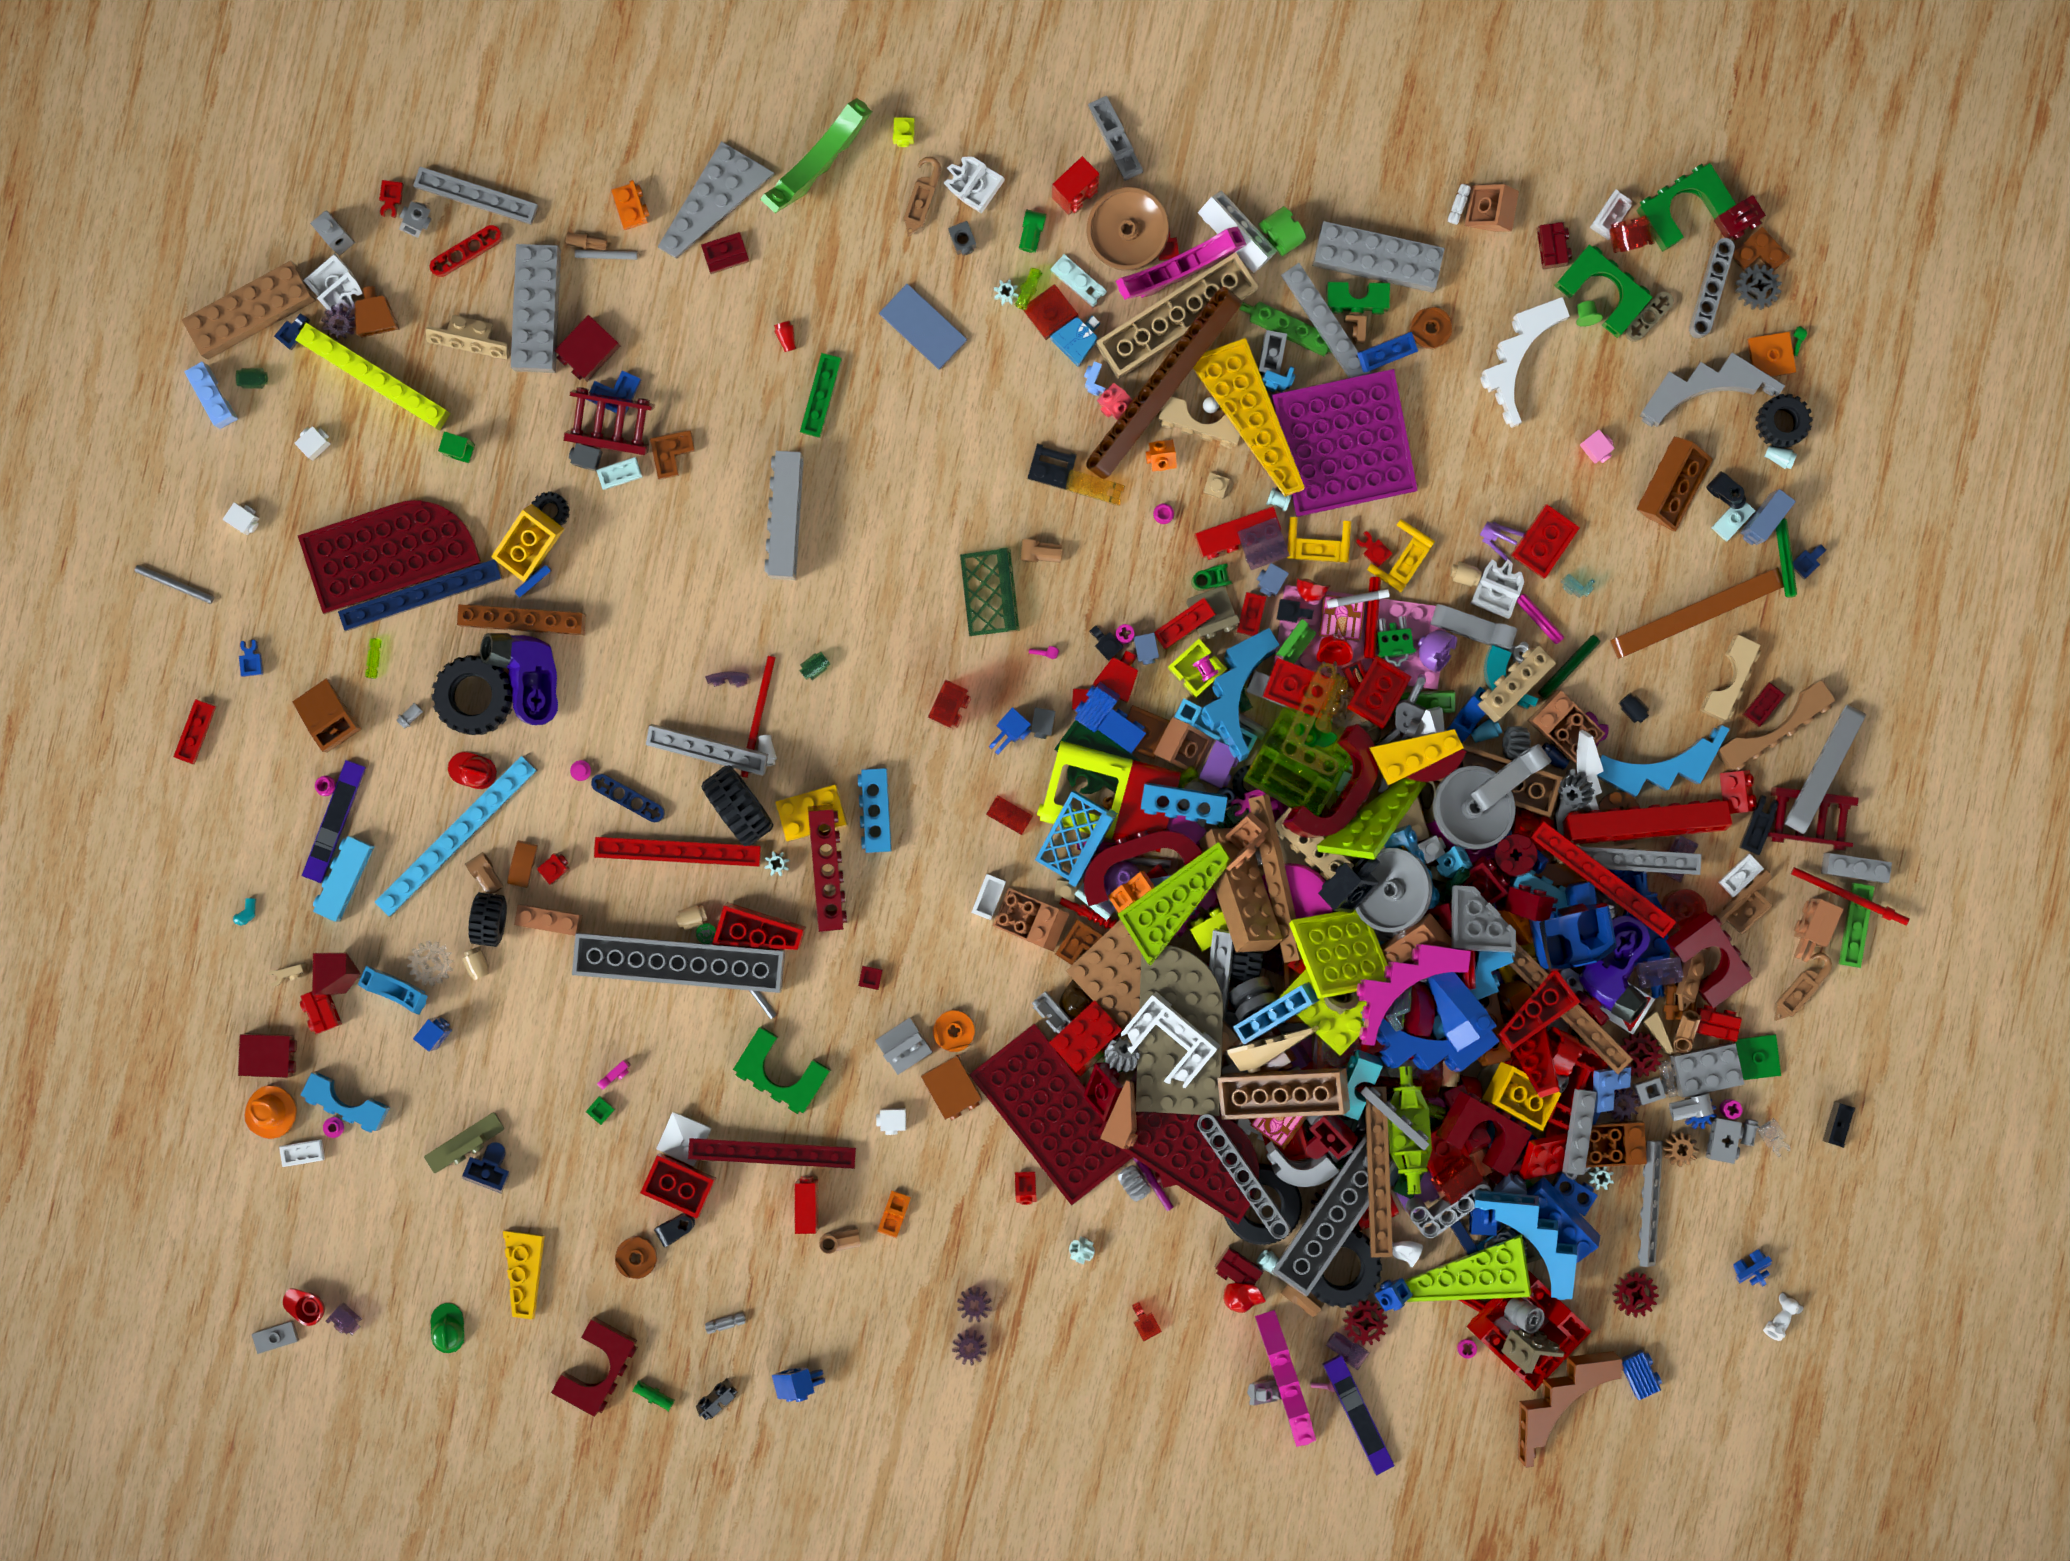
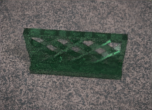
M1000 548L999 550L960 554L969 637L1020 631L1011 549ZM990 555H997L998 563L993 569L984 563ZM967 558H975L980 562L973 572L966 566ZM982 565L991 571L984 581L975 574ZM993 573L1000 579V584L995 590L986 583ZM973 576L982 582L975 592L969 588L968 584ZM984 585L993 591L986 601L977 595ZM995 594L1002 598V605L998 610L989 604ZM975 597L984 603L978 612L971 608V602ZM986 606L995 611V614L989 621L980 616ZM997 615L1004 619L1005 628L997 629L991 624ZM979 617L986 625L981 631L974 632L973 623Z

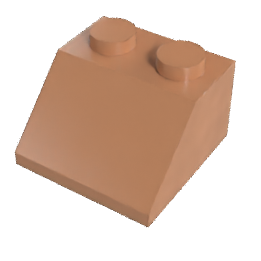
M1505 184L1472 185L1464 226L1493 232H1512L1519 191Z
M1172 717L1154 754L1195 775L1213 738L1195 727Z

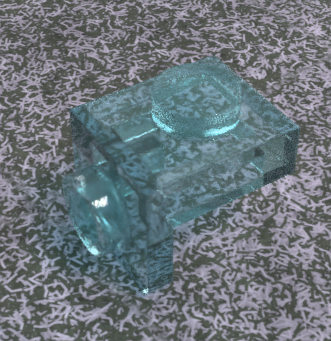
M1567 574L1560 582L1563 584L1562 588L1570 595L1575 594L1580 598L1583 595L1587 597L1593 591L1594 587L1592 585L1595 583V580L1592 578L1582 586L1574 577Z

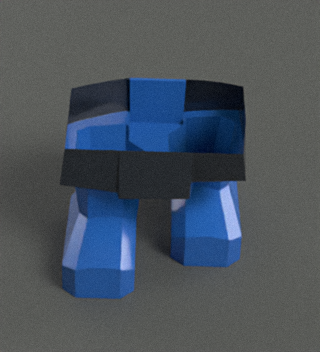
M1587 881L1567 886L1565 894L1568 907L1557 909V914L1551 911L1550 919L1544 921L1529 919L1537 963L1544 969L1557 971L1596 963L1617 948L1609 906L1607 903L1597 904L1595 887Z

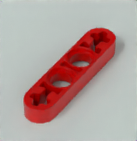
M486 226L432 259L429 265L430 271L437 277L448 275L499 244L502 240V232L497 226ZM491 230L494 233L497 232L495 234L496 239L488 238L485 240L488 243L487 245H484V242L479 238L480 236H483L484 239L489 237V231ZM474 240L480 242V248L477 251H471L469 248L470 243ZM456 251L462 252L463 255L462 260L459 262L452 260V254ZM446 257L448 258V261L452 264L451 267L448 264H445L442 267V272H440L439 270H435L437 268V263H440L442 265L447 262L444 259Z

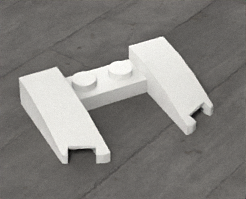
M1155 992L1122 1031L1121 1036L1128 1034L1132 1046L1127 1049L1132 1054L1153 1027L1158 1025L1188 1051L1164 1082L1170 1084L1172 1079L1184 1081L1183 1088H1186L1221 1045L1205 1032L1202 1034L1171 1008V1003Z

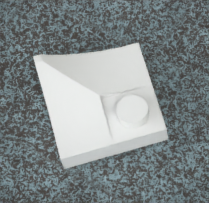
M672 1112L656 1149L691 1166H695L697 1160L688 1159L689 1138L707 1139L712 1128Z

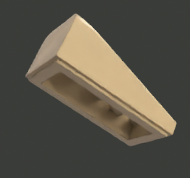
M1653 1010L1641 1022L1651 1036L1657 1040V1044L1661 1046L1663 1052L1671 1054L1673 1048L1660 1015L1657 1011Z

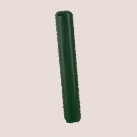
M1595 635L1590 636L1538 691L1542 699H1547L1600 644L1599 638Z

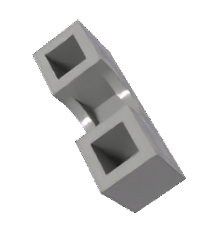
M1824 853L1821 874L1889 883L1892 862Z

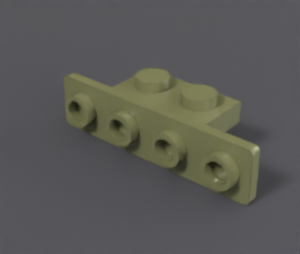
M493 1112L431 1151L424 1158L433 1173H437L453 1162L455 1165L466 1159L465 1154L470 1151L474 1154L484 1148L482 1145L484 1142L505 1128L496 1113Z

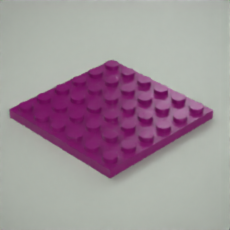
M1394 369L1272 395L1276 416L1305 487L1304 490L1292 494L1296 517L1418 491Z

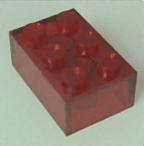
M945 679L928 715V719L951 731L954 727L958 728L963 718L960 713L963 708L967 709L971 701L969 691Z

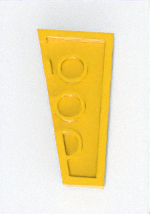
M1455 729L1375 746L1369 749L1387 785H1390L1464 747Z
M504 1230L503 1238H505L506 1244L505 1257H507L508 1262L507 1274L511 1288L509 1292L512 1317L532 1320L535 1319L545 1236Z

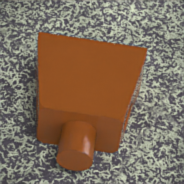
M375 286L363 288L364 299L355 301L356 334L363 338L399 330L388 299L384 295L377 296Z

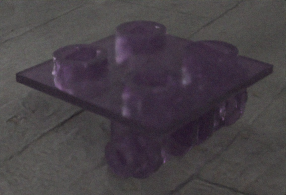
M1276 517L1237 532L1250 570L1290 556Z

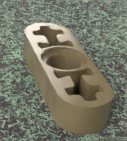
M1660 292L1625 330L1628 340L1632 342L1641 340L1672 307L1674 300L1670 293ZM1659 297L1661 299L1667 298L1666 304L1668 306L1663 305L1659 310L1654 308L1660 303ZM1650 311L1655 315L1653 322L1645 321V312ZM1641 323L1643 327L1638 331L1640 336H1632L1631 327L1635 329Z

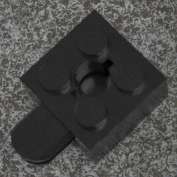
M1360 858L1356 864H1341L1336 869V874L1323 883L1322 889L1318 894L1334 911L1353 913L1379 884L1371 873L1380 864V861L1377 858Z

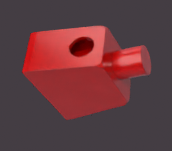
M1125 651L1121 661L1113 657L1095 679L1093 685L1097 686L1099 682L1103 683L1119 694L1120 700L1127 703L1138 674V670L1131 667L1137 656L1129 651Z

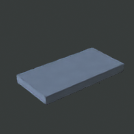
M908 284L879 312L883 319L938 370L967 341L956 328Z

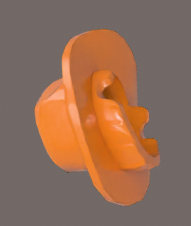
M264 1086L256 1090L249 1098L245 1109V1122L248 1128L258 1136L268 1139L280 1138L292 1127L296 1119L297 1109L294 1099L284 1089L276 1086Z

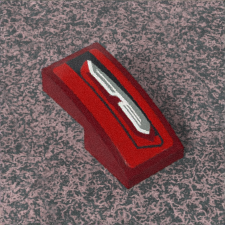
M1361 660L1341 668L1352 695H1354L1366 674Z

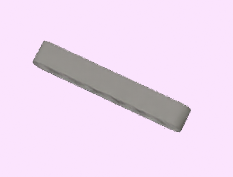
M1848 704L1845 706L1786 818L1785 825L1802 834L1806 832L1866 716L1865 713Z
M1210 1114L1202 1115L1197 1122L1199 1130L1270 1234L1276 1239L1287 1237L1290 1232L1289 1223L1217 1118ZM1205 1118H1210L1213 1121V1126L1209 1130H1206L1202 1125ZM1218 1135L1223 1136L1225 1139V1144L1222 1147H1217L1214 1143V1139ZM1229 1153H1234L1237 1156V1162L1234 1165H1230L1226 1160ZM1245 1170L1249 1173V1180L1247 1182L1239 1180L1238 1174L1240 1171ZM1253 1188H1258L1261 1191L1260 1199L1254 1200L1251 1197L1250 1192ZM1266 1205L1271 1206L1274 1211L1270 1218L1265 1217L1262 1213L1263 1207ZM1277 1223H1282L1285 1226L1286 1231L1283 1235H1278L1275 1232L1274 1228Z

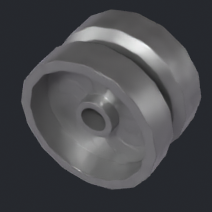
M1257 977L1245 981L1229 993L1228 999L1232 1007L1237 1009L1236 1016L1239 1023L1279 999L1278 995L1273 993L1274 986L1268 977Z

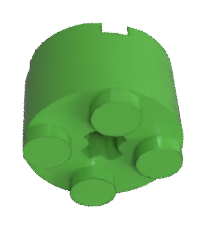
M1284 206L1259 223L1260 229L1269 237L1267 240L1277 249L1282 257L1298 247L1306 239L1305 232L1298 220L1295 222L1291 218L1293 214Z

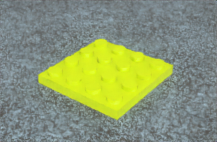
M1356 910L1353 913L1339 911L1294 919L1289 923L1318 999L1357 992L1358 983H1361V980L1386 982L1387 978H1384V970L1388 964L1374 929L1359 917Z
M1307 969L1279 998L1308 982L1314 990ZM1320 998V1001L1301 1011L1297 1016L1308 1027L1318 1025L1319 1030L1315 1033L1341 1056L1359 1037L1361 1027H1364L1361 1011L1367 1002L1358 1001L1354 1008L1347 1009L1344 1013L1338 1014L1337 1011L1327 1007L1324 998Z

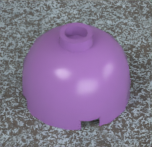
M1436 630L1427 636H1423L1418 643V647H1420L1419 657L1422 664L1435 673L1436 671L1440 672L1451 658V655H1449L1450 649L1455 650L1457 637L1442 630Z
M1127 861L1113 864L1104 876V887L1107 897L1120 885L1126 884L1140 872L1138 867Z

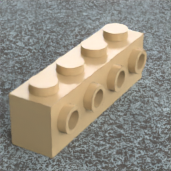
M1537 646L1535 649L1530 647L1522 655L1524 659L1520 663L1516 661L1508 668L1510 673L1506 677L1502 675L1494 682L1496 687L1492 691L1487 689L1480 696L1482 701L1478 706L1494 722L1501 719L1556 664L1540 646Z
M1290 807L1275 822L1278 837L1281 840L1285 837L1291 843L1288 846L1297 854L1301 851L1306 856L1304 861L1312 868L1317 866L1321 870L1320 875L1326 881L1336 874L1335 871L1341 864L1351 863L1343 855L1318 852L1317 844L1324 840L1323 837H1302L1285 827L1282 823L1292 810Z

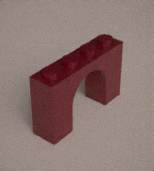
M1705 911L1667 939L1666 942L1674 955L1683 963L1707 947H1719L1721 952L1720 963L1713 973L1700 982L1698 989L1703 1000L1712 1008H1715L1750 982L1753 977L1749 973L1751 970L1749 965L1740 959L1739 956L1742 954L1739 949L1730 943L1732 938L1725 930L1721 929L1722 922L1716 915L1712 916Z
M1460 1091L1436 1136L1461 1150L1472 1130L1479 1123L1491 1120L1495 1127V1137L1482 1163L1508 1177L1532 1133L1525 1129L1527 1125L1517 1119L1514 1122L1511 1121L1510 1118L1512 1116L1502 1110L1499 1113L1494 1111L1496 1106L1487 1101L1484 1104L1479 1102L1481 1098L1474 1093L1469 1092L1467 1095Z
M593 1317L581 1338L599 1347L606 1353L610 1362L608 1376L599 1383L589 1384L563 1372L551 1393L595 1417L598 1412L602 1414L608 1403L605 1401L607 1395H612L618 1385L615 1383L618 1375L623 1376L628 1367L625 1364L627 1358H632L638 1347L635 1346L636 1339Z

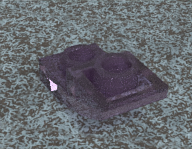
M720 672L705 676L707 683L709 685L713 684L714 687L725 684V680L728 679L731 686L736 685V688L747 685V681L751 679V676L742 672Z

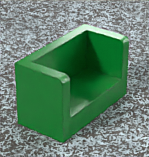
M444 431L438 452L446 457L470 463L475 444L468 438Z

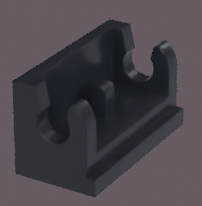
M1834 1101L1823 1137L1824 1142L1845 1147L1844 1143L1853 1113L1856 1110L1855 1107Z

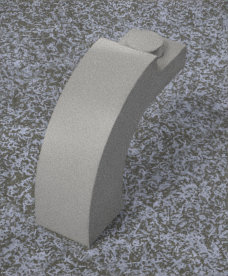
M1272 1141L1265 1146L1268 1151L1266 1156L1272 1163L1271 1166L1275 1175L1288 1184L1299 1187L1316 1186L1330 1180L1340 1172L1327 1153L1320 1159L1310 1158L1305 1161H1293L1288 1159Z

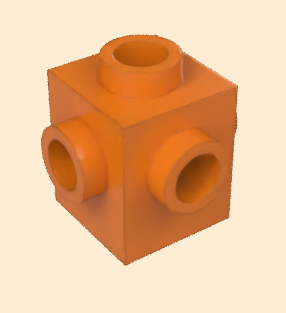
M1173 439L1148 443L1149 451L1145 452L1147 464L1151 463L1152 472L1177 468Z

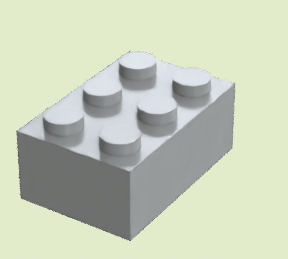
M1729 1042L1692 1050L1688 1053L1669 1055L1678 1096L1684 1098L1745 1085L1735 1043Z

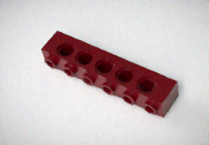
M833 804L808 806L819 932L844 930L843 923H847L846 910H842L841 903H845V891H840V883H844L843 870H838V863H842L841 850L837 851L836 843H840L839 830L835 831V823H839L838 810L833 811ZM827 824L830 826V829L823 832L819 830V826ZM824 844H829L832 847L828 852H824L820 848ZM826 864H830L834 867L829 872H826L822 869V867ZM832 884L835 886V889L829 892L824 887ZM829 904L837 906L834 911H828L826 907Z

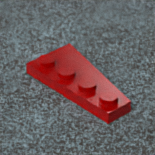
M1545 1027L1513 1050L1540 1098L1560 1092L1549 1035Z

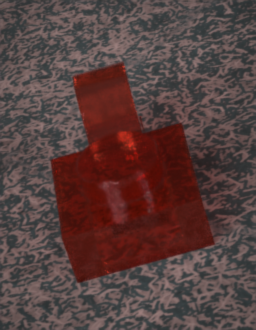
M1140 1302L1132 1305L1138 1317V1320L1134 1321V1325L1143 1342L1162 1332L1152 1312L1146 1315Z

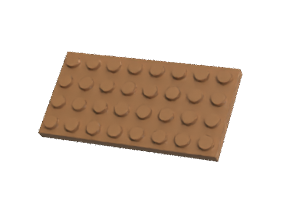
M1120 919L1066 972L1124 1030L1139 1012L1141 952ZM1224 1019L1222 1053L1239 1039L1237 1033Z

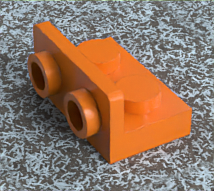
M634 180L629 181L630 184L611 190L624 230L648 223L646 217L650 216L646 204L642 205L640 197H643L640 184L636 185Z

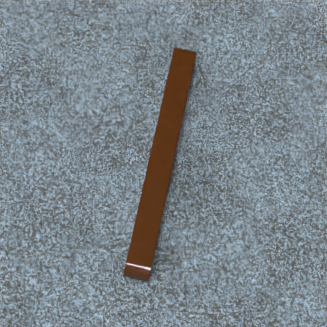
M1227 287L1220 288L1090 455L1086 462L1087 469L1101 479H1106L1111 475L1237 312L1241 305V299Z

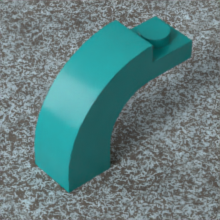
M1494 645L1489 647L1484 661V677L1491 691L1496 687L1494 682L1500 676L1504 675L1506 677V667L1512 653ZM1525 694L1518 701L1517 705L1529 709V707L1536 706L1538 698Z

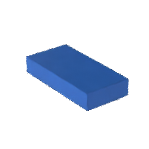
M544 565L515 590L519 598L522 597L552 571L550 567Z

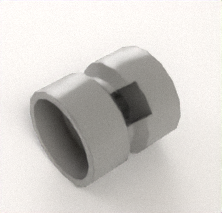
M1521 1297L1512 1298L1505 1307V1319L1527 1333L1536 1332L1543 1324V1310L1535 1305H1531V1303Z

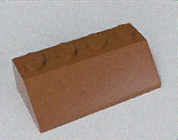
M1674 436L1652 480L1649 482L1637 510L1646 518L1676 532L1713 459L1694 442Z

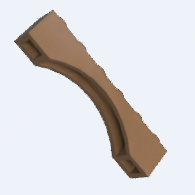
M1822 680L1816 681L1799 693L1792 712L1776 729L1756 738H1732L1720 746L1717 755L1728 771L1734 769L1738 771L1747 765L1745 761L1751 757L1754 760L1764 754L1762 750L1766 747L1772 748L1781 742L1779 738L1785 734L1788 737L1798 731L1796 727L1800 724L1806 725L1815 719L1813 715L1819 711L1821 714L1832 708L1831 703L1836 700Z

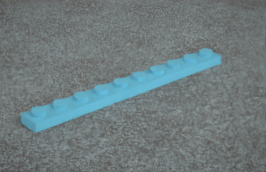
M521 756L375 903L391 917L537 770Z

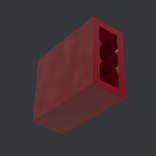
M587 315L554 351L558 354L556 359L564 366L569 364L573 368L571 373L579 380L584 378L588 382L621 345L591 316Z
M240 1034L238 1076L292 1077L293 1073L296 1072V1061H293L294 1052L297 1051V1040H294L295 1035Z

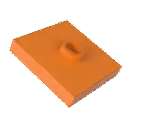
M1790 332L1747 339L1751 364L1770 377L1796 373Z

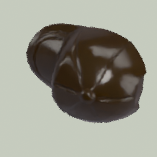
M1072 980L1063 992L1059 1005L1068 1017L1075 1019L1093 1000Z

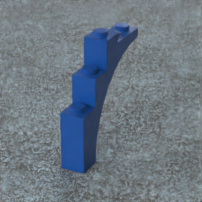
M1384 1018L1379 1026L1376 1037L1381 1045H1385L1379 1052L1382 1055L1381 1060L1387 1067L1398 1068L1413 1056V1062L1419 1069L1430 1070L1445 1058L1446 1066L1451 1071L1454 1070V1072L1463 1071L1499 1042L1491 1030L1478 1040L1456 1052L1449 1040H1426L1411 1036L1395 1028Z

